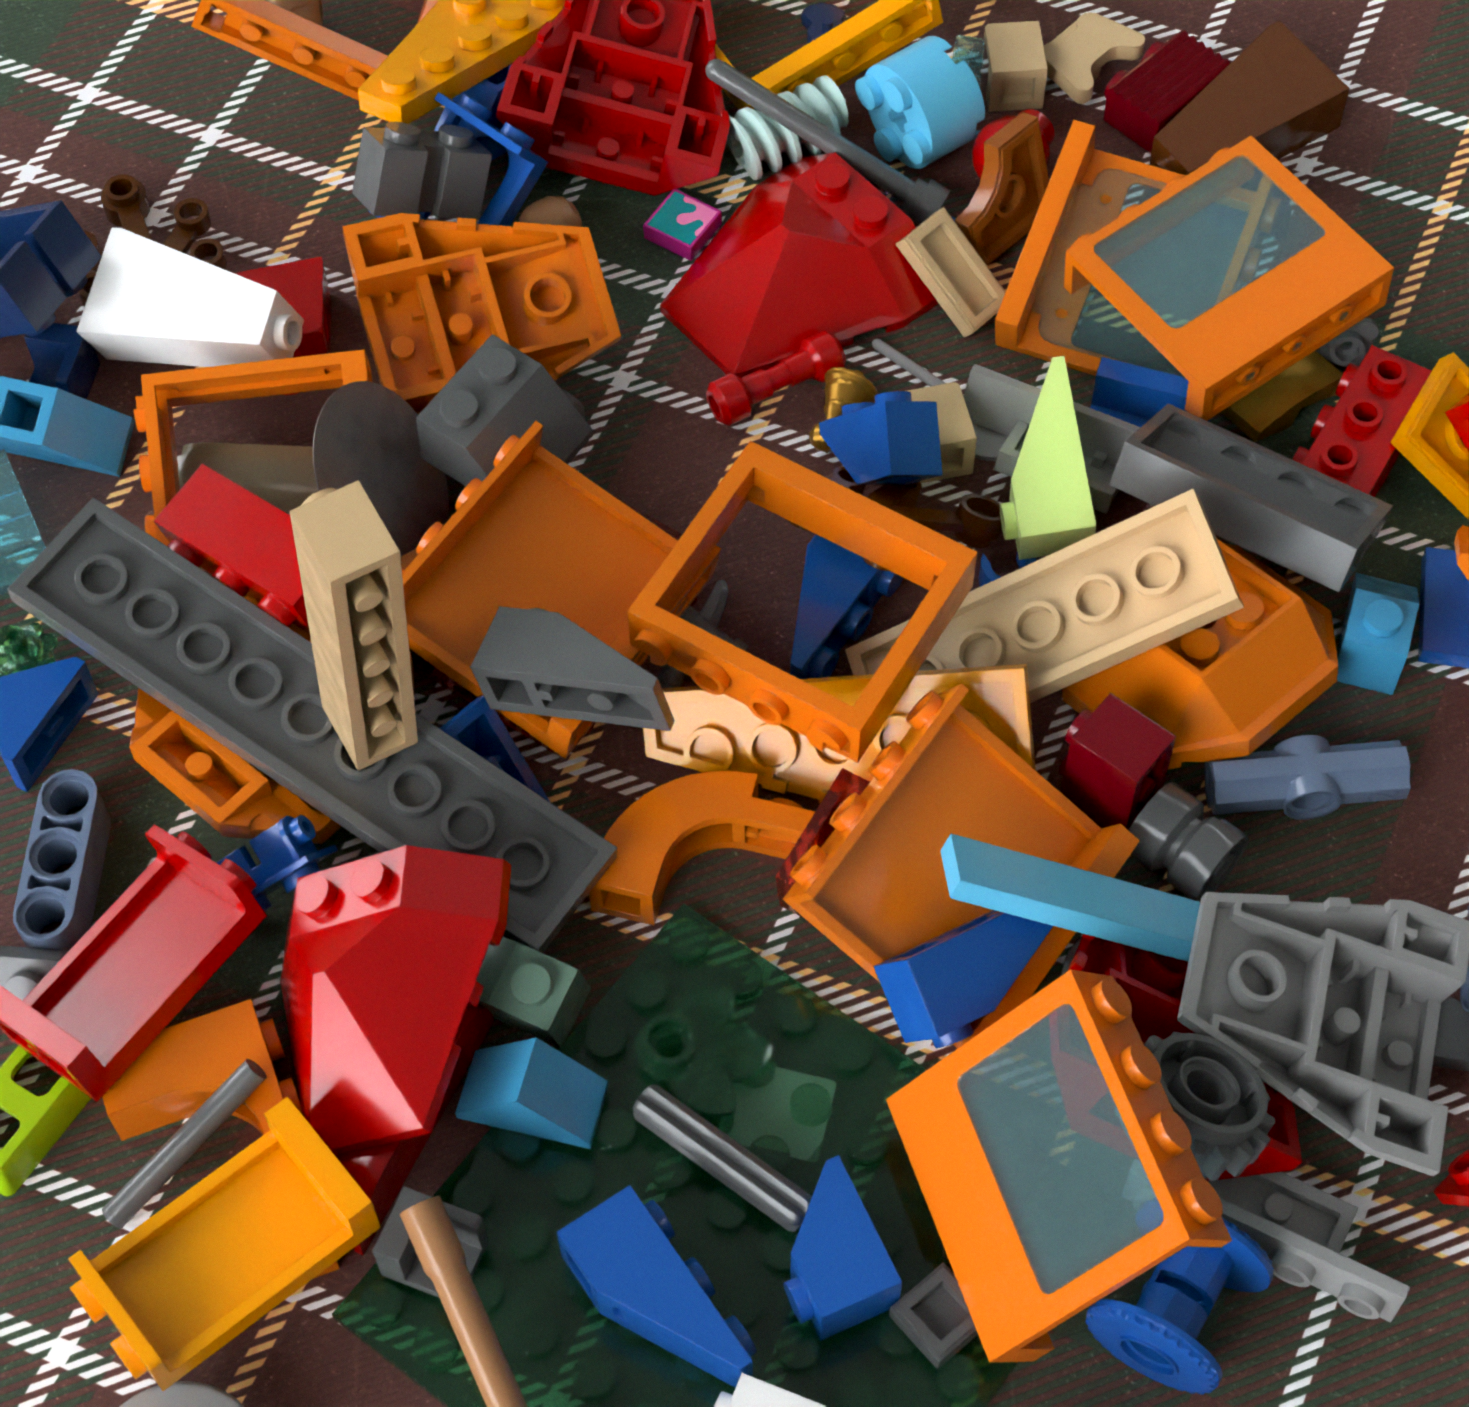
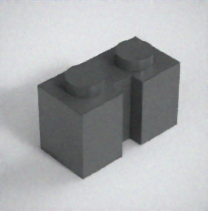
M388 122L385 128L363 127L352 193L373 216L432 212L437 218L457 219L459 217L480 219L492 154L473 137L472 131L457 125H441L439 131L420 130L411 124L403 122Z

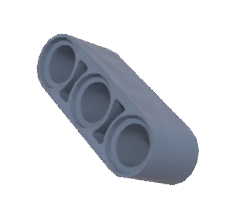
M70 769L57 772L42 784L38 794L13 910V923L28 948L69 951L92 925L111 829V817L93 778L84 771ZM85 806L75 814L66 815L69 810L75 807ZM74 863L68 870L52 874L58 867ZM54 922H62L56 930L40 934L45 926Z

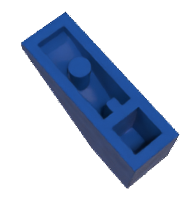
M992 910L875 965L874 969L904 1042L910 1043L932 1039L935 1048H942L971 1036L974 1031L970 1023L996 1009L1053 926Z

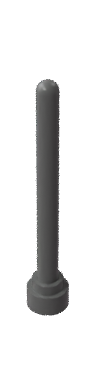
M713 59L706 65V76L711 81L827 154L836 152L863 177L903 201L901 208L910 213L908 216L917 225H920L934 212L938 211L950 193V190L933 179L929 183L920 178L914 182L723 60Z

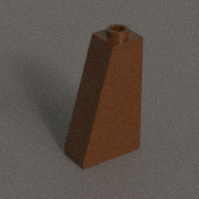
M1278 20L1268 26L1154 136L1149 165L1188 175L1206 164L1217 151L1226 147L1231 148L1249 136L1254 137L1279 160L1340 127L1350 88Z

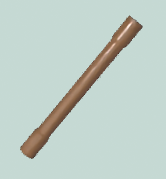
M435 1196L407 1208L399 1215L424 1273L432 1280L486 1407H528L468 1271L465 1252L441 1197Z

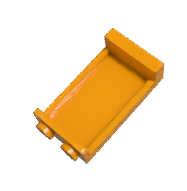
M288 1096L264 1113L270 1131L94 1259L88 1260L81 1249L68 1258L81 1278L69 1287L94 1323H97L107 1315L121 1333L110 1345L135 1380L148 1371L161 1390L165 1391L381 1228L372 1201Z

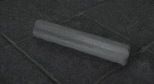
M649 1085L637 1098L632 1108L635 1120L787 1231L795 1232L801 1227L812 1198L809 1193L659 1085Z

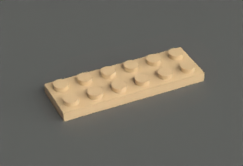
M1191 489L970 591L918 671L1027 664L1030 703L1238 611L1244 608V605L1202 502L1195 490ZM909 620L845 649L853 675L874 674Z

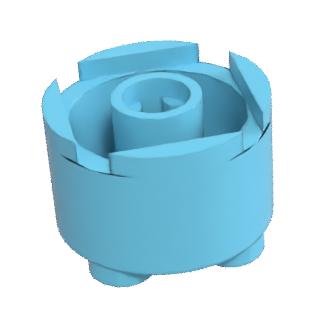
M924 37L874 64L866 71L865 76L856 80V95L861 104L868 110L871 121L876 129L874 133L875 146L880 155L888 162L898 159L911 168L921 169L976 139L980 130H976L977 123L985 119V105L979 84L965 60L955 64L944 52L952 46L940 37Z

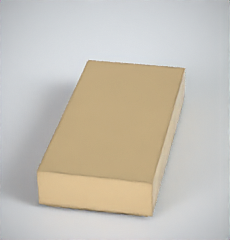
M944 207L934 212L895 244L964 338L973 334L998 313L1006 291Z

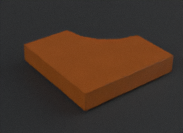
M1025 112L1019 114L984 142V167L979 186L969 205L954 220L986 265H989L1030 231L1050 181L1038 117Z

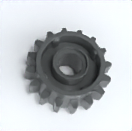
M1172 1032L1164 1040H1161L1155 1034L1150 1036L1144 1046L1153 1053L1160 1065L1162 1073L1160 1082L1173 1111L1182 1118L1189 1129L1192 1138L1190 1148L1203 1177L1209 1178L1210 1181H1217L1225 1170L1234 1177L1239 1176L1249 1163L1253 1164L1267 1146L1271 1140L1267 1134L1275 1124V1118L1267 1113L1268 1103L1271 1099L1260 1076L1241 1054L1214 1038L1201 1034Z

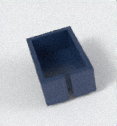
M62 200L0 211V339L6 336L21 334L31 337L40 334L50 327L56 319L54 312L66 298L76 294L87 284L88 277L86 275L102 257Z

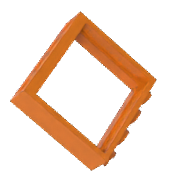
M200 0L191 25L195 29L358 101V88L388 57L386 54L265 0ZM439 0L424 1L417 24ZM211 7L226 12V17L211 11Z
M365 349L142 374L143 396H135L136 409L133 410L138 432H146L148 455L139 456V473L144 492H152L154 515L145 516V532L166 546L170 543L154 523V520L180 490L172 407L334 389L357 381L373 382L371 366Z
M750 441L628 609L630 645L650 655V663L660 666L668 664L691 676L692 680L706 692L713 695L725 694L747 705L751 712L762 721L771 725L783 724L806 736L809 742L823 752L825 747L858 763L973 587L978 552ZM747 501L929 590L853 706L669 612Z

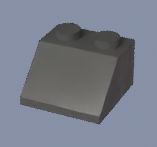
M493 334L416 417L421 458L464 486H467L474 478L483 481L495 468L493 461L505 441L512 435L521 438L535 421L543 425L540 445L567 464L591 439L593 429L542 364Z

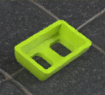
M20 1046L15 1048L0 1067V1109L20 1121L19 1129L0 1150V1194L3 1196H11L17 1192L91 1099L63 1077H60L50 1091L43 1096H36L15 1083V1074L31 1056Z

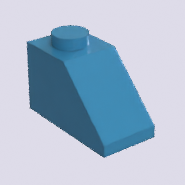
M1360 573L1355 574L1337 648V682L1393 695L1409 653L1419 607L1417 587Z

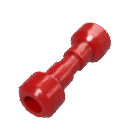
M823 330L803 339L798 352L781 359L779 364L764 371L759 369L742 378L729 373L708 384L706 391L710 410L720 423L730 426L750 417L753 405L772 397L773 392L788 385L793 387L810 378L821 383L825 382L824 376L827 370L834 367L845 368L846 356L843 347L835 335Z

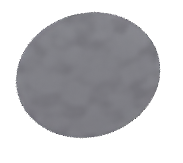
M368 381L348 383L337 389L327 399L317 419L313 438V465L318 491L327 488L339 489L359 480L400 550L401 557L417 548L423 535L435 522L439 521L444 525L448 521L449 497L446 476L444 472L421 458L416 423L418 414L402 397L377 383Z

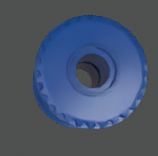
M1157 1198L1154 1201H1149L1139 1214V1224L1145 1235L1159 1227L1164 1219L1163 1210ZM1223 1217L1222 1219L1232 1239L1231 1242L1221 1248L1187 1246L1157 1264L1152 1276L1143 1285L1136 1306L1117 1300L1100 1299L1092 1304L1086 1313L1085 1322L1088 1325V1330L1111 1355L1155 1382L1181 1392L1186 1391L1190 1394H1209L1218 1387L1222 1380L1223 1373L1219 1363L1196 1339L1223 1287L1241 1292L1255 1293L1267 1289L1273 1279V1263L1268 1258L1267 1252L1261 1249V1245L1252 1240L1250 1235Z

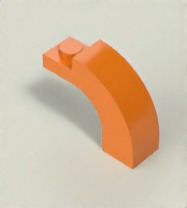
M709 771L687 775L660 785L632 803L617 818L606 833L604 839L618 847L617 858L589 893L591 911L654 926L665 890L672 876L688 860L710 850L737 848L798 862L803 854L814 846L815 811L804 809L800 804L789 799L774 798L764 800L758 798V774Z

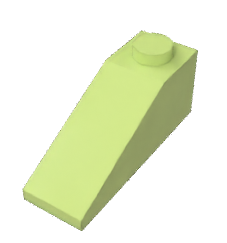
M1065 356L1052 357L1011 478L1009 502L1000 503L1003 536L1005 540H1016L1019 560L1048 556L1096 532V520Z

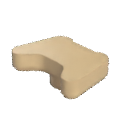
M1084 13L1055 39L1044 45L1048 68L1047 76L1076 103L1084 104L1092 98L1094 80L1100 75L1101 67L1112 60L1133 61L1140 58L1144 51L1145 36L1136 30L1097 13Z

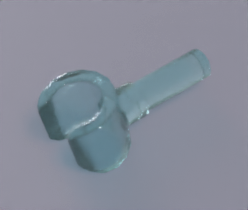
M957 35L952 60L955 64L962 60L966 61L981 90L985 42L981 38Z

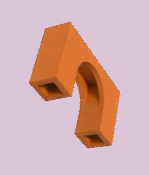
M251 999L164 1028L102 1096L107 1115L121 1141L191 1117L246 1059H250L263 1069L267 1078L239 1106L232 1116L250 1123L264 1135L270 1131L264 1113L287 1096L302 1114L300 1099L292 1077L279 1081L273 1062L286 1057L274 1020L271 1018L260 1022ZM338 1261L334 1262L315 1278L339 1270Z

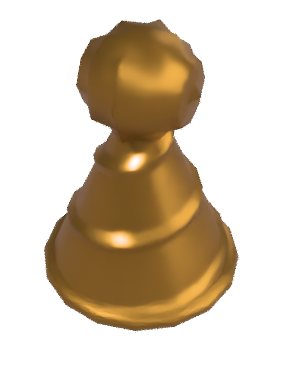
M834 367L827 370L824 376L826 384L824 389L825 420L842 415L841 407L844 405L862 402L875 403L874 396L878 394L877 389L861 371L843 367ZM819 423L814 424L809 433L811 445L817 451L828 453L831 449L820 435Z

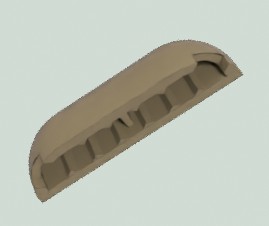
M199 442L184 445L182 455L177 456L180 489L200 465L204 464L289 515L290 510L301 506L309 496L318 492L313 465V446Z

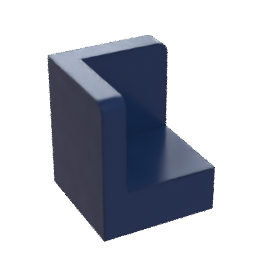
M53 322L50 327L40 334L31 337L24 336L35 366L29 382L59 388L87 399L98 372L100 361L95 348L76 332L78 326Z

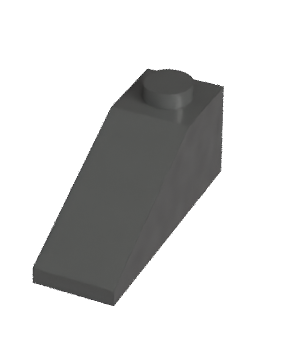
M499 606L470 666L490 709L671 731L675 721L657 677L558 612H549L541 608L520 609Z

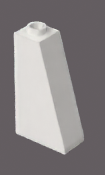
M112 227L76 332L107 360L212 367L292 358L295 350L301 343L304 319L274 289L123 228Z

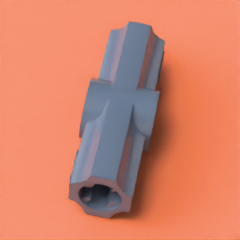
M1301 735L1282 741L1272 751L1252 752L1249 756L1205 762L1204 790L1208 808H1211L1213 815L1283 809L1284 814L1290 818L1309 820L1328 815L1337 810L1341 804L1407 799L1411 789V765L1407 748L1401 745L1400 740L1330 746L1329 741L1324 737Z

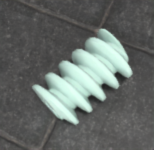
M826 75L817 77L812 85L804 83L796 86L793 93L784 91L777 94L840 135V128L847 127L849 119L846 101L839 87ZM745 107L739 109L734 118L729 115L728 146L738 164L745 168L753 180L762 178V160L766 162L773 172L782 170L781 152L785 153L791 163L802 160L801 144L805 146L812 156L821 153L819 148L755 108Z

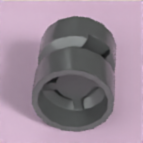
M1170 782L1149 800L1129 828V831L1140 840L1130 856L1152 872L1166 867L1168 869L1167 882L1188 899L1200 902L1201 897L1206 892H1215L1226 880L1242 857L1248 845L1249 837L1224 818H1215L1213 816L1204 819L1203 803L1175 782Z

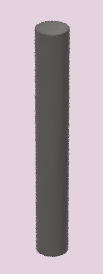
M246 1059L102 1208L104 1217L115 1227L123 1228L265 1081L267 1076L263 1069L254 1061Z

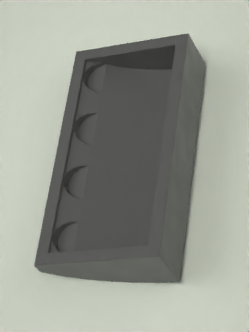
M1169 403L1124 442L1109 485L1153 506L1194 489L1202 502L1215 535L1337 592L1343 588L1378 536L1393 508V505Z

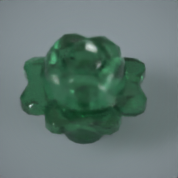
M38 622L22 627L10 624L3 626L0 630V677L56 662L53 655L58 645L56 636L52 633L44 634V629Z

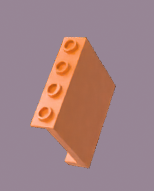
M537 421L531 425L521 438L512 435L505 441L493 461L495 468L483 481L474 478L468 483L455 504L457 511L444 525L437 521L426 531L417 546L416 553L418 555L405 570L402 568L409 649L477 697L483 696V693L470 666L499 606L520 609L541 608L549 612H558L638 666H641L649 655L630 645L628 609L678 541L540 445L543 425ZM717 545L714 547L669 611L670 613L681 617L711 580L721 552L720 547ZM496 710L564 759L567 758L595 723L592 721Z
M963 684L939 694L932 690L917 702L906 718V721L912 726L899 744L896 741H892L876 756L868 769V772L874 778L861 795L856 792L851 794L837 808L829 821V824L835 830L821 848L818 845L812 846L798 860L790 872V877L796 882L782 899L878 982L880 981L874 969L875 965L992 911V909L950 898L940 852L950 833L1112 878L1116 876L1140 842L1121 823L1105 828L1099 827L959 704L969 691ZM1053 926L996 1009L971 1022L974 1033L952 1045L958 1049L1029 999L1076 932Z

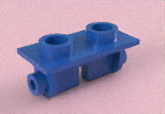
M299 815L296 818L285 816L278 823L249 841L261 864L256 866L245 846L236 849L216 863L220 865L225 859H229L240 866L256 883V887L251 893L265 912L272 906L267 895L283 886L287 894L294 892L299 877L321 871L317 863L332 855L338 849L336 845H332L317 851L312 842L316 832L310 820L303 815Z

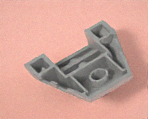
M1206 892L1200 900L1177 1021L1196 1034L1214 1038L1233 1048L1253 1066L1262 1081L1366 1154L1434 1177L1440 1172L1449 1107L1429 1101L1428 1094L1441 1003L1466 982L1469 962V921L1411 900L1390 899L1384 905L1351 904L1350 898L1328 897L1325 902L1290 901L1289 895Z

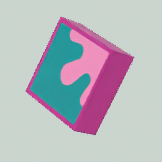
M673 189L644 223V238L692 261L722 225V211L677 189Z

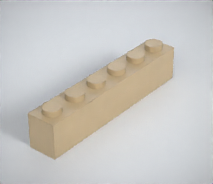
M357 480L339 489L327 488L309 496L301 506L289 512L322 707L356 769L359 771L418 743L400 550L361 483Z

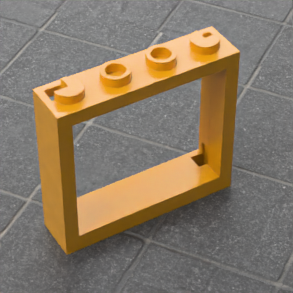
M879 0L751 79L775 94L784 91L793 93L796 86L804 83L812 85L817 77L824 75L831 78L837 86H840L942 24L943 17L939 0ZM716 44L717 59H721L734 67ZM722 88L738 110L745 107L754 109L751 105Z

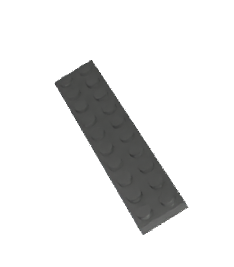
M94 497L7 588L11 601L380 853L410 845L506 860L512 867L507 925L503 934L505 938L543 953L617 858L618 847L416 712L418 743L358 771L322 707L312 643Z

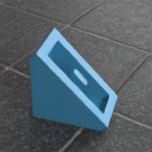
M536 1037L475 1050L455 1114L458 1119L591 1149L609 1084L605 1078Z

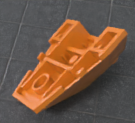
M398 213L342 226L357 300L380 383L402 397L417 414L429 404L492 334L542 364L554 381L621 340L620 329L589 227L514 222L513 226L477 224L476 219L457 217V222L420 219V214Z

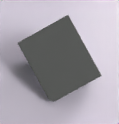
M403 1186L372 1252L382 1276L439 1298L432 1280L424 1273L399 1215L407 1208L432 1197ZM443 1202L465 1252L466 1266L471 1277H473L489 1243L484 1220L475 1213Z

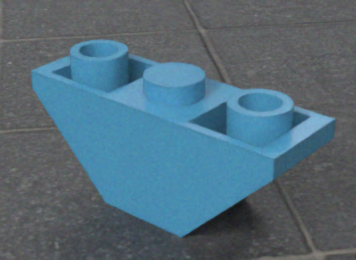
M0 376V451L120 477L135 425V420L132 417L59 388Z

